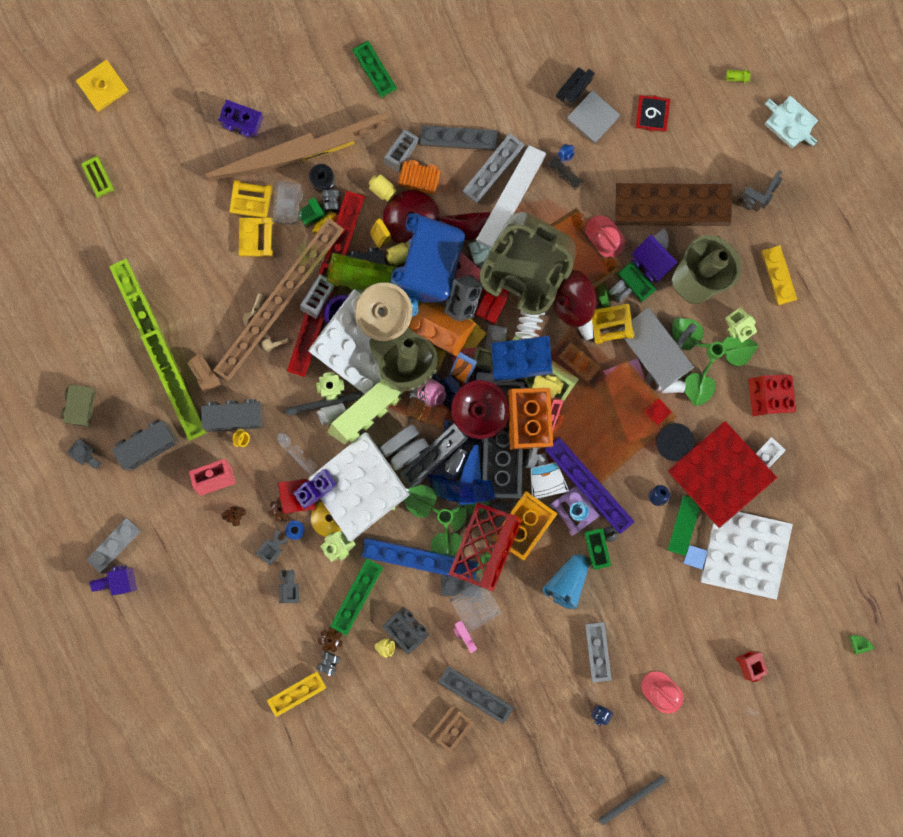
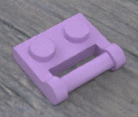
M577 486L550 504V507L556 510L569 528L571 536L600 516ZM565 501L571 507L575 502H584L589 508V514L576 526L561 503ZM582 509L578 510V515L582 513Z

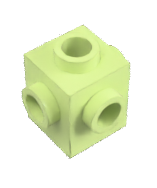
M741 307L725 318L729 326L727 329L728 333L733 339L737 338L741 343L757 332L754 326L756 324L755 319Z
M335 372L324 373L323 377H319L320 382H316L317 393L321 394L322 398H326L327 401L337 400L338 396L342 395L341 391L345 390L343 379H340L339 375H335ZM332 382L333 388L328 389L326 384Z
M341 530L325 537V542L320 547L324 551L325 556L332 562L338 559L340 561L345 559L349 555L348 552L356 544L354 541H348Z

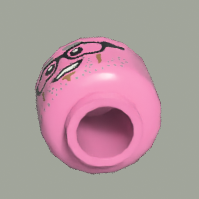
M428 379L427 384L417 389L418 399L430 407L441 405L446 398L445 387L434 379Z

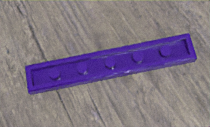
M559 436L553 440V447L544 448L619 534L635 522Z

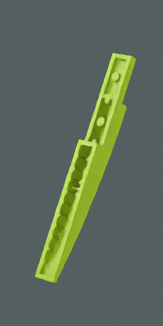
M126 258L109 266L188 440L190 441L206 434L207 432L202 429V420L128 259Z

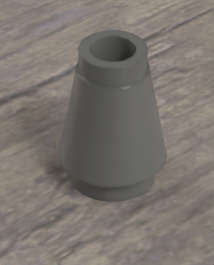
M459 447L445 463L446 467L444 469L458 477L459 473L462 474L469 451Z

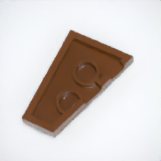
M571 326L552 350L551 358L595 391L606 375Z

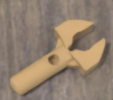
M259 293L252 311L244 313L243 321L245 326L248 325L249 320L261 308L265 298L264 294Z

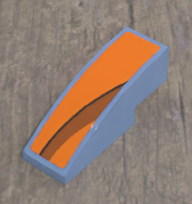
M459 352L449 375L460 383V387L469 382L477 361Z

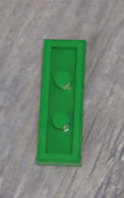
M368 40L352 49V52L381 99L397 90L396 85Z
M682 496L667 551L683 556L687 554L700 507L691 497Z

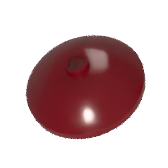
M407 190L396 194L387 203L383 214V223L388 229L391 239L396 243H406L413 237V233L406 229V220L409 213H416L440 221L439 209L434 200L427 194L416 190Z
M572 270L567 280L563 279L553 301L556 314L568 326L581 327L591 321L596 310L594 287L589 278L578 270Z
M484 380L472 381L462 386L456 392L451 405L452 418L457 428L466 436L475 439H486L498 434L505 427L510 413L509 402L502 389L494 383ZM476 407L481 409L480 414L475 413Z

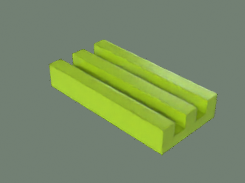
M98 155L81 163L97 198L115 190ZM95 161L97 162L100 171L108 185L107 188H105L97 172V169L93 163ZM89 164L102 189L101 191H98L87 168Z

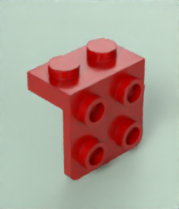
M765 375L748 379L752 417L794 413L796 411L793 377L791 375Z

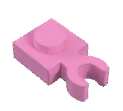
M462 620L456 622V628L453 630L458 639L462 638L470 653L477 650Z

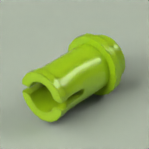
M727 69L726 82H743V84H746V82H750V71H747V69Z

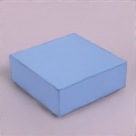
M689 545L683 564L703 569L708 551Z

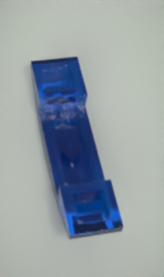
M428 475L431 488L442 499L462 503L490 501L496 498L491 481L475 479L472 483L446 480L445 475Z

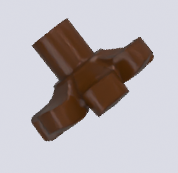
M277 498V503L274 501L270 503V507L273 509L269 511L270 516L275 515V521L280 522L282 518L285 521L290 519L288 514L292 513L283 514L279 510L282 508L281 500Z
M232 506L230 510H225L221 516L223 520L227 519V522H232L233 526H239V520L242 519L241 516L246 515V511L242 507Z
M329 628L328 632L323 630L321 632L323 638L318 639L320 645L324 644L322 647L324 651H328L330 648L331 652H336V646L341 647L343 641L339 640L342 637L341 632L335 633L333 628Z

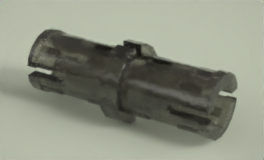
M556 156L548 162L547 165L559 175V178L561 180L564 179L574 190L583 183L571 171V168L569 166L566 167Z

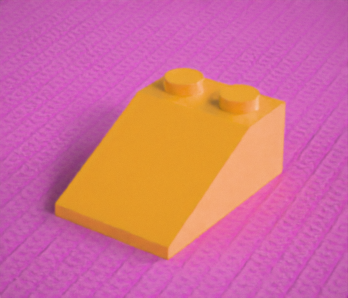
M527 491L510 512V514L522 519L509 552L521 562L526 559L557 515L555 511ZM496 533L491 539L495 543H497L498 540Z

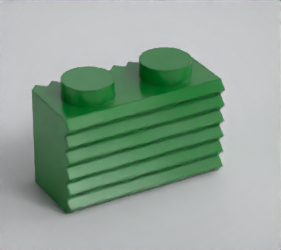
M603 528L584 532L583 535L585 536V543H587L586 547H588L586 550H588L587 554H589L591 569L597 570L612 566Z

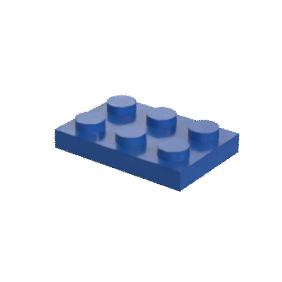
M549 336L491 343L495 381L553 374Z

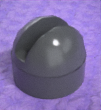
M609 526L603 529L607 542L616 540L618 532L614 527ZM614 530V535L606 537L605 534L610 533Z

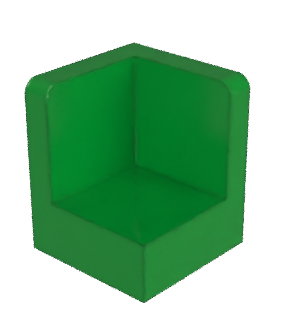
M315 197L308 200V205L297 211L305 228L318 222L325 216Z

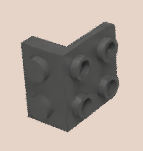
M779 170L775 174L763 195L747 186L738 199L741 206L748 210L753 209L756 212L761 207L764 209L773 197L771 192L774 193L783 179L780 177L782 172Z

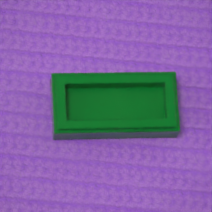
M632 261L617 273L618 277L625 282V285L632 290V293L641 303L656 291L654 286Z

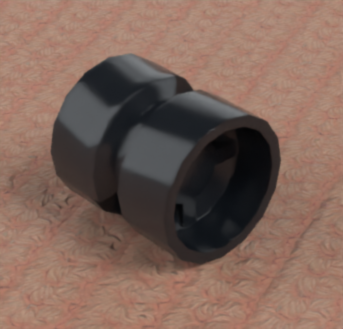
M317 164L310 170L309 179L314 190L322 193L324 190H332L334 188L335 176L328 165Z

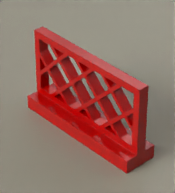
M477 502L448 575L494 592L522 519L516 515L508 514ZM480 510H487L489 518L480 521L478 517ZM500 516L506 517L504 525L497 528L494 519ZM491 521L494 530L485 534L482 525ZM479 527L482 535L473 539L471 532ZM496 533L498 537L497 543L490 546L487 537ZM484 539L487 548L478 552L475 543ZM472 545L475 553L465 557V547ZM489 551L491 558L483 564L479 555ZM477 557L480 566L471 570L467 561ZM465 563L467 572L461 575L455 573L458 565ZM480 569L483 572L481 583L475 581L472 573Z

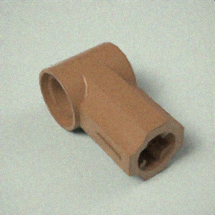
M201 354L195 356L187 363L206 395L223 385Z

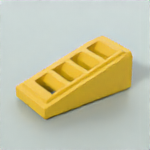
M379 218L370 230V235L377 247L381 248L391 242V235L383 221Z

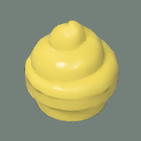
M384 638L376 643L374 647L381 657L387 658L393 655L395 643L389 638Z

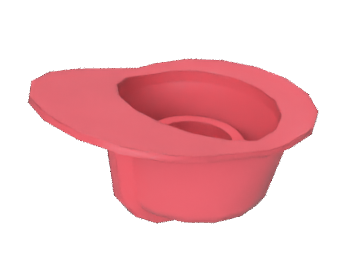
M595 216L587 222L585 228L586 236L602 256L608 258L615 257L623 251L625 238L612 220L605 216Z
M658 671L650 672L642 680V693L659 711L669 714L679 710L683 704V693L666 674Z

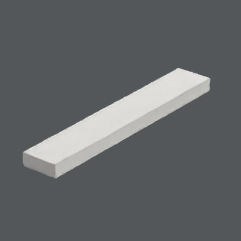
M528 146L477 237L478 243L489 248L493 246L505 223L514 214L546 156L545 152Z

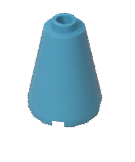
M581 554L573 555L543 587L542 592L547 597L551 595L555 603L572 610L574 608L575 610L578 606L589 569L588 559Z

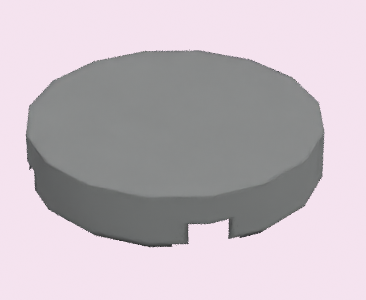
M540 448L523 449L522 466L524 468L532 469L536 465L539 457L537 449Z

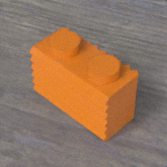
M415 160L404 161L398 186L435 195L441 170L431 164H427L426 167L421 166Z

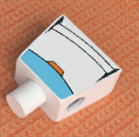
M539 454L537 460L538 467L530 469L531 495L539 499L568 492V487L557 463L549 464L547 454Z

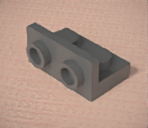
M402 607L382 626L408 655L429 636L426 628L405 607Z

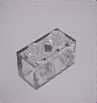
M284 181L276 183L271 222L295 225L301 219L302 210L299 209V202H302L303 199L301 184Z

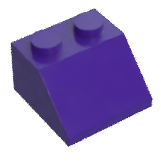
M652 235L648 236L631 254L633 258L631 261L637 268L641 267L646 272L644 273L645 277L650 282L654 281L656 284L677 264V261Z

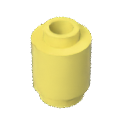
M381 174L379 176L374 175L368 183L370 185L369 189L381 200H386L387 202L397 192L394 188L395 186Z
M401 242L386 250L385 258L389 265L393 264L396 267L406 262L410 248L408 242Z

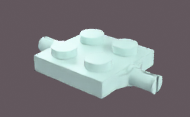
M789 96L779 106L771 99L764 104L773 111L771 117L764 125L791 149L803 140L812 147L818 142L809 134L818 120L793 97Z

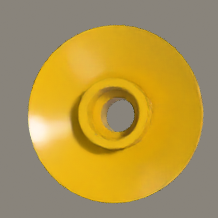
M321 501L315 506V510H312L311 523L318 534L327 537L333 532L341 531L334 518L331 522L326 520V516L330 512Z

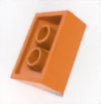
M425 302L419 305V311L411 318L408 328L415 334L428 339L434 346L457 357L476 323L468 319L457 322L444 313V307L434 302Z
M524 388L507 391L510 408L508 418L510 450L553 447L550 388Z

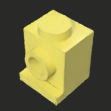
M555 374L540 375L535 377L532 388H550L551 398H554L557 393L560 394L564 383Z

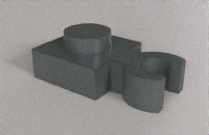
M499 499V505L493 502L490 507L508 513L505 510L513 506L514 500L506 504L503 499ZM488 512L482 517L483 520L489 518ZM500 516L494 519L497 528L501 526L506 517Z
M280 530L275 532L273 541L267 538L255 553L270 566L283 551L279 546L286 544L289 540L288 537L283 541L278 539V535L281 533Z

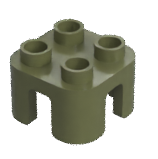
M525 212L516 213L507 220L486 256L480 272L481 284L486 291L494 296H498L503 288L519 297L517 308L526 314H542L550 308L563 279L567 280L572 271L576 256V245L569 235L534 215Z

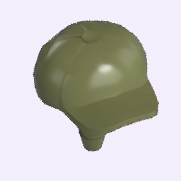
M700 236L686 247L683 259L672 274V286L686 302L694 305L700 304L717 293L728 291L736 284L741 273V258L733 246L729 243L727 244L726 240L721 239L720 236Z
M407 328L402 335L393 340L378 341L371 338L369 341L370 350L379 366L380 376L384 383L393 390L403 392L419 389L422 385L427 384L428 379L432 378V374L437 372L438 359L437 350L428 339L415 334L410 328Z

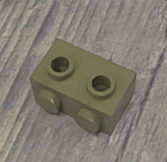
M69 384V389H66L64 396L65 400H67L66 407H63L61 414L64 423L90 427L96 389Z

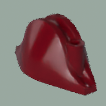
M491 212L442 216L441 220L448 225L463 230L465 233L464 240H472L480 234Z

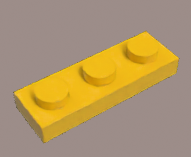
M781 245L762 250V257L777 305L796 301L797 296Z
M316 671L266 701L275 717H278L327 687L319 672Z

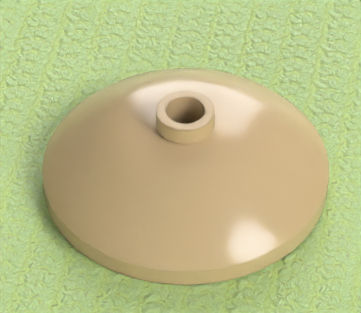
M384 282L373 284L361 293L356 302V322L361 331L372 339L378 341L393 340L402 335L411 322V301L406 292L397 285ZM380 307H382L383 309L382 314H378V309Z

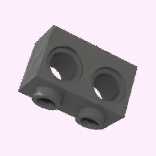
M470 275L454 279L444 313L457 322L473 318L483 287L482 284Z

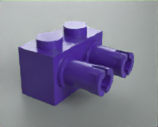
M226 99L218 121L222 128L232 132V130H236L243 137L250 138L252 136L256 138L264 116L262 112Z
M127 565L112 567V571L107 572L106 577L90 581L92 592L110 589L111 596L138 591L133 568H127Z

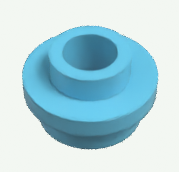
M575 502L570 507V515L576 521L584 520L589 514V508L584 502ZM582 509V513L578 515V510Z

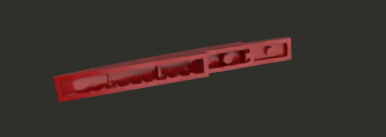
M347 190L336 224L342 227L344 231L326 253L318 276L321 274L336 283L328 300L335 294L346 261L345 255H348L354 230L365 196ZM319 283V286L328 290L329 287L322 283ZM317 289L315 290L316 293H318V294H320V295H322V296L325 295L324 293L318 291ZM313 296L311 297V299L320 303V300L316 299ZM324 307L317 319L305 313L287 372L302 377L306 376L313 357L308 350L321 334L325 323L323 316Z

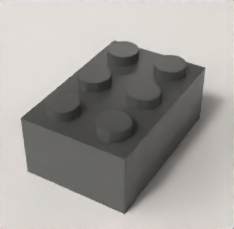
M247 399L245 403H239L236 400L225 401L223 405H220L218 402H206V406H201L202 429L207 432L265 428L264 405L256 401V399Z
M159 419L148 425V429L144 431L140 429L132 434L131 439L127 441L123 439L116 443V447L112 449V452L122 469L131 472L180 443L169 423L163 420L159 421Z

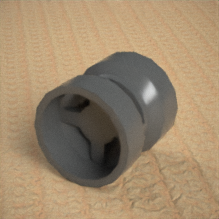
M339 190L322 191V198L324 199L322 211L339 212L341 209V204L339 203L341 192Z
M323 651L321 655L322 661L318 663L316 669L334 676L336 672L335 667L339 664L341 658Z

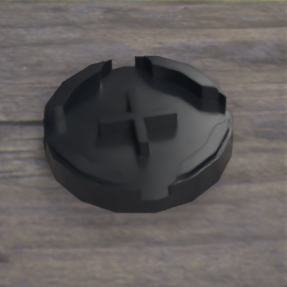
M666 424L658 432L655 442L656 448L664 458L671 461H679L693 449L694 437L690 429L683 424Z

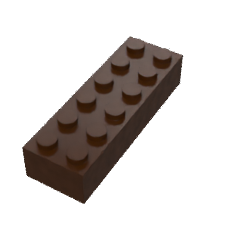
M616 183L615 225H731L732 184Z

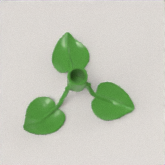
M676 317L672 325L673 340L676 342L687 327L694 323L697 329L682 345L681 349L689 351L694 345L706 347V354L710 359L702 376L698 373H693L684 381L686 396L693 405L699 406L706 403L715 392V381L710 377H705L712 363L723 354H726V360L734 366L745 365L758 348V344L749 338L741 343L737 338L733 339L731 336L727 337L723 344L721 342H714L711 345L709 343L701 344L698 342L704 336L702 326L695 320Z
M474 484L475 504L459 505L453 510L444 508L441 511L433 507L437 497L431 487L418 485L406 489L410 495L404 499V502L414 516L425 518L433 510L438 514V521L444 524L446 534L438 533L431 541L432 551L456 556L462 538L458 533L449 534L448 524L452 522L453 514L464 506L467 507V512L473 514L477 502L489 506L491 498H480L481 484ZM481 509L479 514L483 513L486 510Z

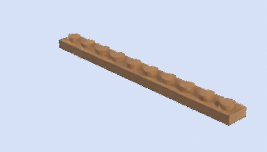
M330 218L326 220L215 367L214 372L230 382L344 231L342 227Z

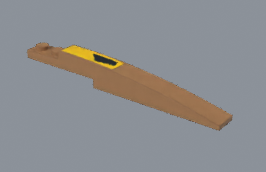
M383 112L314 139L311 132L205 173L209 181L269 171L314 159L356 144L354 136L362 137L367 135L368 131L372 129L380 130L386 127V124L389 123L386 112Z

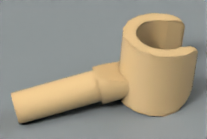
M270 338L262 341L261 345L265 351H271L279 345L289 343V340L287 338L272 343Z

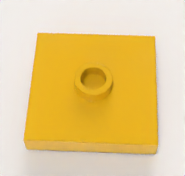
M107 59L76 80L97 112H100L129 92Z

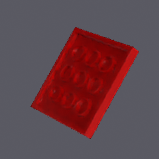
M726 421L667 471L719 529L778 478Z

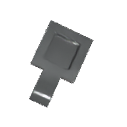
M81 438L67 452L81 465L87 462L91 467L97 469L102 464L92 456L95 450Z
M280 570V579L283 581V584H279V603H299V583L294 584V570Z

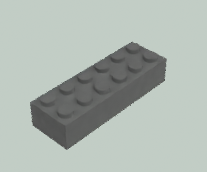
M489 381L501 388L506 397L507 391L511 389H524V382ZM508 421L498 434L482 439L480 498L521 499L523 449L510 450Z

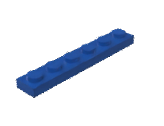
M369 537L365 538L362 552L363 558L450 576L448 574L456 557ZM467 561L471 570L478 567V561ZM465 563L458 565L455 573L461 575L467 572ZM477 571L472 573L474 580L476 578Z

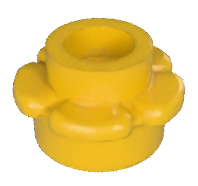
M238 429L232 435L233 445L235 447H245L248 445L250 440L249 434L243 429Z

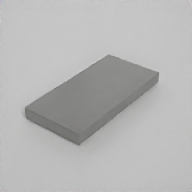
M649 307L632 319L634 338L627 339L626 337L624 339L663 391L694 368ZM623 326V327H622L621 329H619L618 331H623V330H625V326Z

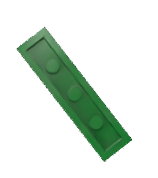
M368 558L366 559L331 623V628L346 636L348 635L384 567Z

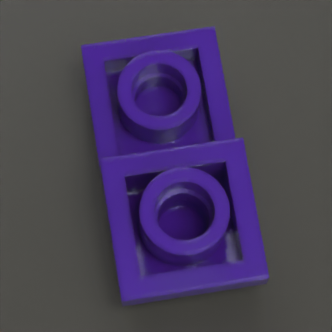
M324 469L311 481L305 482L298 488L294 495L303 509L322 498L337 484L328 470Z

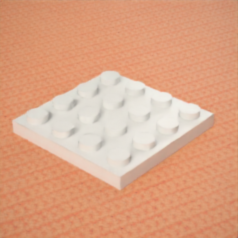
M354 289L308 351L362 393L366 394L382 378L379 366L369 347L371 338L361 331L356 322L355 306L361 293ZM379 308L378 314H382L383 311Z
M366 432L308 478L311 481L319 472L327 469L337 485L325 494L321 500L348 541H353L410 495L370 435Z
M738 512L720 529L713 523L707 548L708 553L700 582L777 600L793 524Z

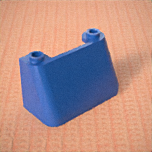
M416 213L409 214L406 220V229L413 233L406 263L404 267H399L393 271L390 283L397 285L408 296L414 297L422 303L442 302L448 298L451 292L465 233L463 230Z

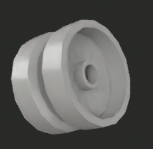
M414 424L402 430L380 448L385 457H389L396 452L398 453L390 461L395 471L414 461L429 447L424 438H420L413 443L411 442L419 434Z

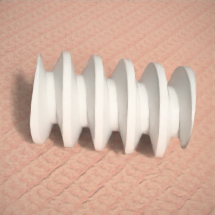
M521 311L524 317L519 318V322L522 324L517 325V329L521 332H515V336L520 339L539 337L535 330H541L537 323H542L543 320L539 318V315H530Z

